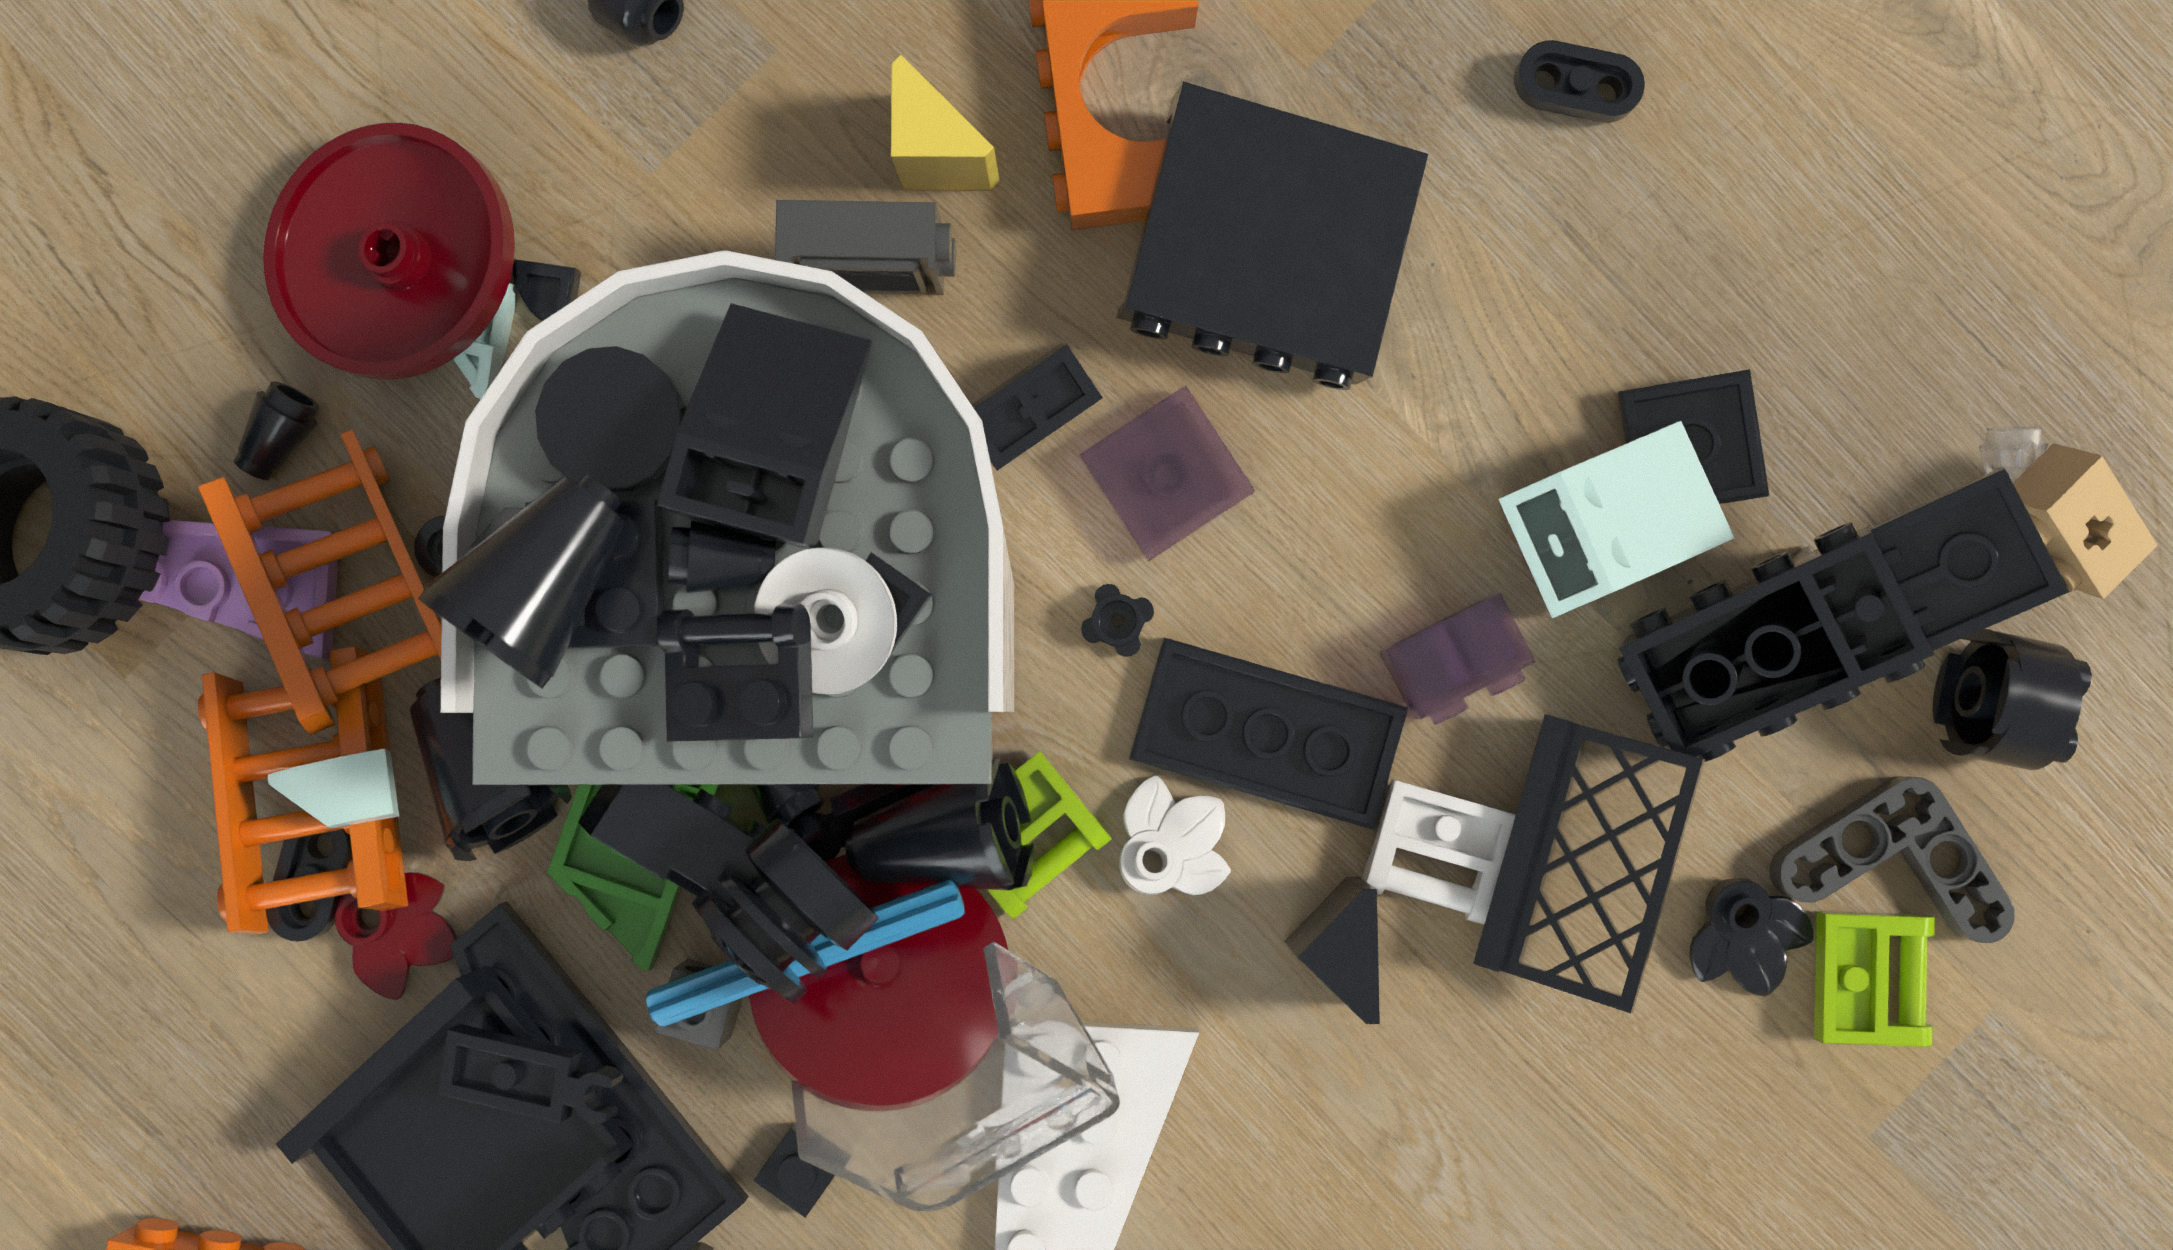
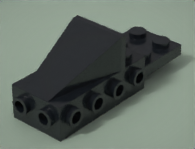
M2001 467L1873 527L1869 525L1856 531L1852 522H1848L1831 529L1813 539L1818 549L1811 551L1808 545L1792 555H1789L1788 551L1766 559L1751 568L1755 578L1730 589L1726 580L1712 584L1689 597L1693 604L1692 607L1671 617L1666 608H1662L1637 619L1630 624L1634 634L1627 636L1619 647L1623 656L1617 660L1620 670L1633 692L1641 690L1652 712L1647 714V721L1660 747H1670L1671 750L1703 758L1707 762L1733 750L1736 747L1734 741L1756 731L1759 732L1761 737L1768 736L1791 726L1798 720L1795 714L1820 704L1823 710L1842 705L1861 694L1858 687L1884 677L1886 682L1889 683L1910 676L1925 667L1923 660L1933 656L1934 650L2067 594L2069 590L2006 469Z

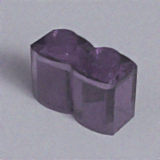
M1501 592L1486 597L1379 651L1406 706L1409 707L1408 710L1412 718L1422 719L1430 716L1434 725L1466 711L1469 707L1464 698L1484 687L1487 688L1490 696H1494L1525 681L1526 679L1521 669L1536 662Z

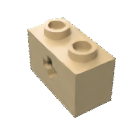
M2053 443L2013 483L2069 592L2077 590L2105 599L2158 546L2102 455Z

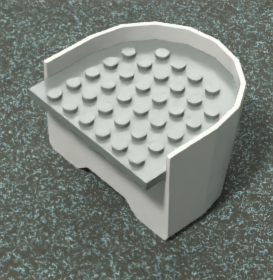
M724 250L618 271L526 332L465 421L443 525L442 573L463 557V553L504 508H525V503L532 502L562 477H565L550 464L537 439L535 414L544 383L563 361L588 348L618 346L643 354L671 377L683 400L685 414L728 308L733 303L872 341L817 547L845 550L865 561L872 552L932 594V597L890 654L882 669L873 678L855 689L839 694L812 693L814 737L796 739L667 742L665 652L660 646L566 649L554 677H551L542 689L442 618L441 713H473L472 785L992 784V712H1014V581L982 420L921 330L832 271ZM666 470L659 478L634 491L614 492V494L620 500H658ZM662 508L664 611L688 609L692 611L694 616L754 613L756 597L762 584H758V586L687 593V586L668 585L669 552L672 526L690 527L691 520L754 537L759 536L676 515ZM759 537V538H761V540L774 541V540H771V539ZM776 541L775 566L788 556L806 549ZM829 604L824 612L825 621L832 629L840 630L844 623L843 613L837 606ZM584 612L577 626H585ZM758 643L698 645L699 667L769 664L762 654Z

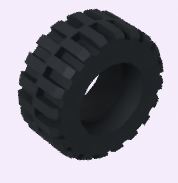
M16 396L0 397V648L40 655L73 653L84 649L89 645L88 642L98 644L113 635L118 630L115 622L117 620L128 622L143 606L138 599L144 590L151 592L154 589L161 573L155 571L159 556H167L169 537L163 536V522L170 521L169 504L167 499L161 498L158 495V491L163 489L164 485L156 466L146 463L149 458L145 449L135 439L125 436L122 429L106 421L35 398L25 400ZM47 481L53 505L50 532L36 560L19 575L12 553L14 525L19 511L27 498L37 487Z

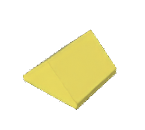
M900 55L892 63L891 158L902 189L992 190L1000 182L994 147Z

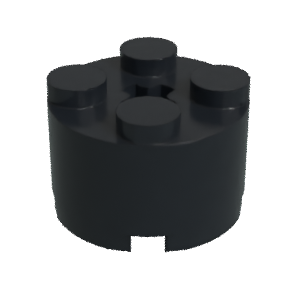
M1983 629L1962 638V640L1971 642L1960 655L1953 653L1947 655L1939 671L1934 689L1932 709L1934 723L1945 725L1949 741L1939 739L1943 747L1954 755L2026 770H2038L2052 762L2066 763L2070 760L2078 745V734L2075 728L2081 711L2082 696L2085 695L2091 684L2092 673L2088 663L2075 659L2073 654L2062 645L1990 629Z

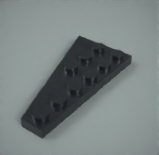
M507 901L498 904L450 944L461 976L487 965L552 1045L581 1051L579 1071L590 1072L600 1066H611L623 1073L622 1081L611 1088L596 1085L595 1094L600 1102L618 1107L617 1115L612 1118L634 1146L615 1161L622 1170V1173L591 1199L582 1191L569 1202L576 1213L561 1226L568 1245L566 1250H689L745 1203L749 1197Z

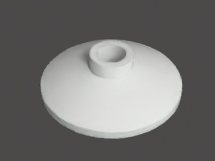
M816 547L799 551L783 559L764 579L756 597L754 613L773 612L776 606L782 604H802L808 611L811 625L812 693L839 694L850 691L868 682L882 669L895 643L897 614L888 586L869 563L845 550L831 547ZM829 604L837 606L843 613L844 623L840 630L832 629L825 621L824 612ZM758 643L769 664H778V647L775 643Z

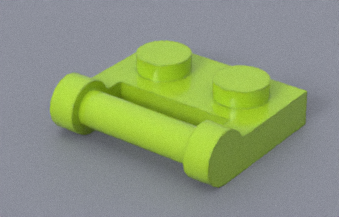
M1041 750L1015 770L1025 794L1031 823L1020 824L1022 845L1032 841L1064 813L1068 815L1077 827L1033 863L1032 876L1027 886L1014 888L1010 891L987 889L1013 920L1029 908L1026 902L1088 850L1094 847L1099 851L1112 840L1110 834Z
M1816 911L1815 1040L1828 1044L1916 1047L1933 1045V1026L1926 1023L1927 945L1928 937L1935 936V916L1914 913L1883 914ZM1890 936H1900L1898 1021L1888 1022Z

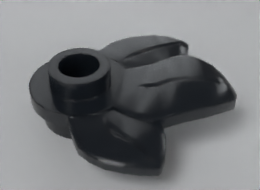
M1727 879L1715 885L1708 894L1706 900L1708 921L1692 938L1689 957L1694 974L1700 982L1713 980L1729 971L1734 980L1746 991L1765 997L1770 995L1784 979L1788 962L1785 951L1812 943L1814 937L1813 927L1803 908L1791 898L1769 896L1763 887L1750 879ZM1747 904L1745 912L1735 919L1738 908Z

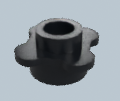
M1113 584L1102 585L1095 592L1097 604L1091 618L1086 619L1082 623V635L1089 643L1101 641L1115 647L1120 656H1132L1140 649L1141 643L1138 637L1144 623L1153 618V605L1144 597L1132 599L1129 596L1120 594L1118 587ZM1116 614L1121 615L1124 619L1123 624L1119 627L1114 626L1111 622L1112 617Z

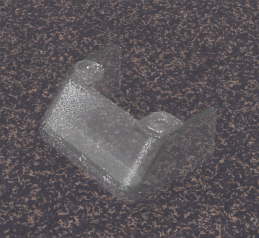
M995 942L987 945L983 950L999 1033L989 1052L976 1069L951 1090L933 1100L901 1110L883 1112L861 1111L831 1104L812 1095L791 1080L799 1159L910 1210L925 1212L940 1210L955 1204L1109 1118L1119 1108L1120 1100L1113 1073L1058 981Z

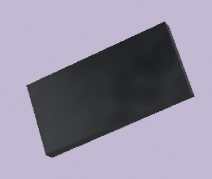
M1164 637L1129 760L1374 830L1409 707Z

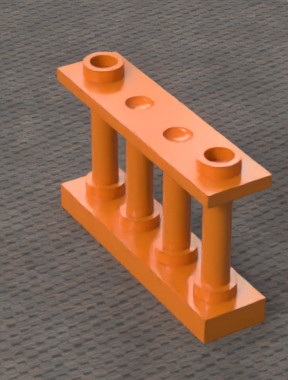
M353 429L340 434L352 461L262 495L250 498L249 494L245 493L236 497L224 477L198 486L296 716L309 735L336 725L328 706L339 702L337 695L437 654L441 660L442 618L437 619L435 612L418 599L424 591L423 585L378 487L389 482V477L375 446L362 450ZM363 485L377 517L275 555L273 550L261 554L253 533L264 529L262 522ZM388 541L402 574L302 613L298 607L286 611L277 590L289 586L287 579ZM413 597L427 631L327 671L323 665L311 669L303 647L314 643L313 636Z
M356 646L329 651L331 669L370 653ZM216 672L201 674L203 694L198 699V714L201 724L208 734L222 884L217 891V906L222 919L227 924V932L244 934L267 933L269 928L266 909L345 894H352L357 899L358 908L385 911L407 907L408 899L398 817L330 828L305 810L257 819L253 781L268 779V774L384 748L390 751L382 678L337 695L339 702L331 705L336 708L338 733L334 734L332 741L250 755L247 718L294 710L284 686L244 693L243 682ZM342 829L350 835L353 860L348 862L347 868L264 883L260 851L261 844Z

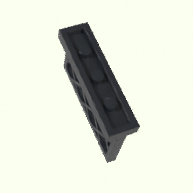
M1545 714L1473 964L1496 972L1503 971L1630 1014L1633 1013L1705 759ZM1585 740L1610 747L1624 771L1590 788L1578 767ZM1623 751L1648 758L1631 766ZM1660 761L1686 768L1679 795L1654 807L1636 776L1637 773ZM1575 778L1583 793L1568 800ZM1629 779L1647 812L1613 829L1595 796ZM1588 801L1605 834L1572 850L1560 829L1565 812ZM1675 807L1668 830L1660 814ZM1652 819L1665 841L1660 859L1637 870L1618 836ZM1557 841L1564 856L1551 862ZM1610 841L1629 875L1596 892L1577 858ZM1569 863L1585 890L1587 897L1555 913L1543 892V886L1547 874ZM1657 870L1650 893L1642 877ZM1634 882L1647 905L1643 922L1619 933L1600 899ZM1540 904L1547 918L1533 925L1537 907ZM1592 904L1611 938L1578 955L1559 920ZM1551 925L1569 960L1548 971L1522 963L1529 936ZM1639 933L1632 957L1623 940ZM1615 945L1629 969L1622 995L1596 987L1583 961ZM1574 966L1582 982L1559 975V973Z

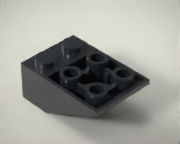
M731 303L677 430L657 506L676 515L805 549L816 548L872 341Z

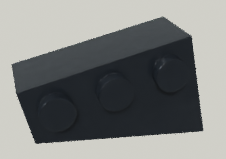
M602 784L578 823L591 837L662 880L668 879L696 896H699L706 889L730 908L736 900L722 886L717 877L725 869L735 873L750 885H753L761 877L749 860L745 849L767 826L753 820L748 829L742 827L728 818L734 808L710 792L700 788L693 798L675 787V784Z

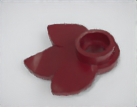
M420 872L405 873L408 906L385 911L377 910L379 921L375 927H369L363 922V908H358V901L352 894H345L341 897L334 917L339 935L345 942L353 946L352 962L354 973L372 991L392 1000H398L403 996L411 965L418 967L437 965L454 958L450 944L457 939L454 930L444 917L432 911L441 900L445 885L437 879Z

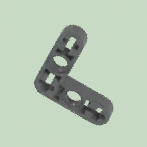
M1898 776L1884 782L1783 846L1774 855L1770 864V878L1774 887L1782 895L1801 902H1817L1825 899L1900 851L1944 921L1956 935L1978 943H1994L2003 939L2010 932L2014 923L2015 910L2009 896L1947 799L1933 782L1920 777ZM1903 792L1920 795L1922 799L1915 805V811L1918 814L1917 818L1899 815L1885 823L1873 812L1874 808L1880 814L1891 815L1905 805V799L1902 796ZM1861 821L1869 827L1872 834V843L1863 855L1853 857L1844 850L1842 833L1850 823ZM1822 841L1826 850L1820 847ZM1949 841L1957 848L1959 864L1952 874L1940 877L1932 870L1930 854L1938 843ZM1829 854L1834 861L1840 864V868L1837 869L1835 864L1823 862L1812 869L1809 873L1810 880L1812 881L1810 886L1797 882L1792 883L1791 877L1795 876L1798 872L1797 866L1794 863L1797 859L1813 863ZM1964 886L1973 900L1988 903L1990 908L1983 913L1987 923L1983 926L1969 922L1968 918L1975 913L1970 900L1965 894L1956 892L1949 894V890Z

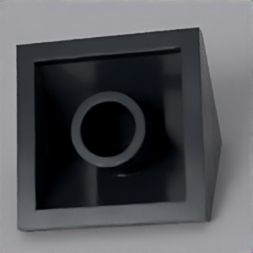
M1346 877L1284 942L1297 958L1365 1024H1380L1377 889L1360 877Z

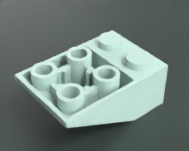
M1681 421L1498 499L1552 618L1734 539V535Z

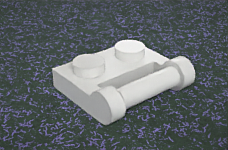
M1391 779L1372 851L1366 862L1362 879L1375 887L1378 895H1381L1384 890L1464 912L1466 920L1484 925L1516 815ZM1396 848L1477 870L1475 883L1472 888L1392 866Z

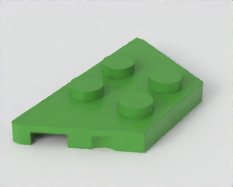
M578 784L547 873L568 895L575 896L584 905L586 914L602 931L608 930L633 956L631 961L639 969L650 971L655 966L682 887L668 879L662 880L591 837L578 821L602 784ZM675 784L674 786L694 798L700 788L715 795L718 784Z

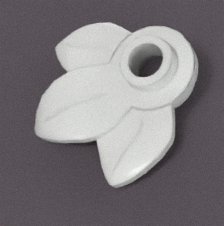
M1158 776L1147 779L1134 791L1123 812L1124 826L1129 840L1124 844L1119 856L1120 873L1127 885L1144 895H1157L1174 888L1193 896L1210 892L1218 887L1231 872L1226 861L1218 853L1211 850L1220 839L1225 827V808L1222 800L1211 796H1194L1184 798L1175 803L1167 786ZM1145 851H1154L1160 855L1162 869L1159 873H1151L1143 866L1142 857Z

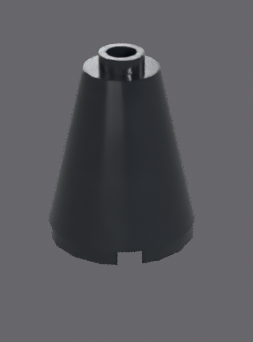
M585 474L578 484L567 477H562L427 584L426 589L418 599L468 637L543 689L550 678L555 675L625 524L624 520L615 513V510L622 501L608 488L589 475Z
M441 677L428 682L417 691V700L410 708V716L445 843L455 860L466 862L477 860L471 849L489 844L494 854L507 850L551 823L558 816L552 805L559 798L566 804L569 803L572 796L568 785H472L473 713H441Z
M1001 758L992 759V784H932L857 818L852 832L847 834L845 840V851L850 867L854 871H859L861 876L868 882L932 886L945 880H950L959 888L1007 891L1027 886L1033 870L1034 843L1022 845L1020 824L1031 823L1025 794L1014 768L1009 763L999 764Z

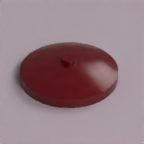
M379 123L367 125L339 135L321 146L297 168L282 189L273 207L264 241L263 263L266 288L275 313L285 330L297 344L318 360L344 372L364 378L377 380L409 378L427 373L453 360L479 338L490 324L503 301L511 279L515 251L514 228L506 198L499 184L485 165L457 142L444 134L415 124Z
M846 854L826 861L870 908L929 887L927 885L868 882L861 876L859 871H854L850 867ZM958 887L964 902L965 913L962 917L827 966V972L820 979L812 973L800 976L799 979L807 988V993L796 1004L789 1002L778 992L770 988L749 995L753 1020L758 1034L774 1062L791 1080L812 1095L831 1104L861 1111L883 1112L917 1106L937 1098L962 1082L976 1069L994 1044L1003 1024L1011 988V964L1006 938L996 915L984 897L975 888Z

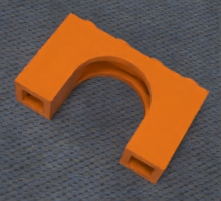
M1029 0L1032 27L1044 26L1047 49L1036 50L1040 89L1053 88L1055 111L1044 112L1048 150L1061 149L1064 173L1052 174L1057 213L1069 211L1071 230L1145 221L1166 139L1134 141L1119 137L1103 128L1092 117L1083 101L1080 90L1081 81L1087 66L1097 53L1117 40L1137 35L1195 28L1198 1Z

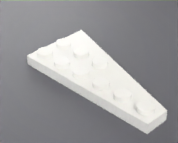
M1008 1018L995 1250L1115 1249L1199 1035L1198 1028Z

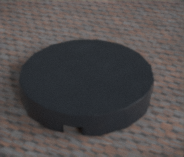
M618 346L588 348L563 361L544 383L535 409L537 439L550 464L578 484L586 474L600 482L613 493L634 491L659 478L666 470L676 433L684 416L683 400L671 377L645 355Z

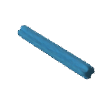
M945 880L872 907L871 909L878 915L879 919L848 951L836 946L821 934L811 945L827 967L960 918L965 913L964 902L956 884L953 881ZM732 960L651 989L646 994V1003L652 1021L656 1022L659 1026L665 1027L768 989V987L756 983ZM796 960L789 965L798 977L810 973Z

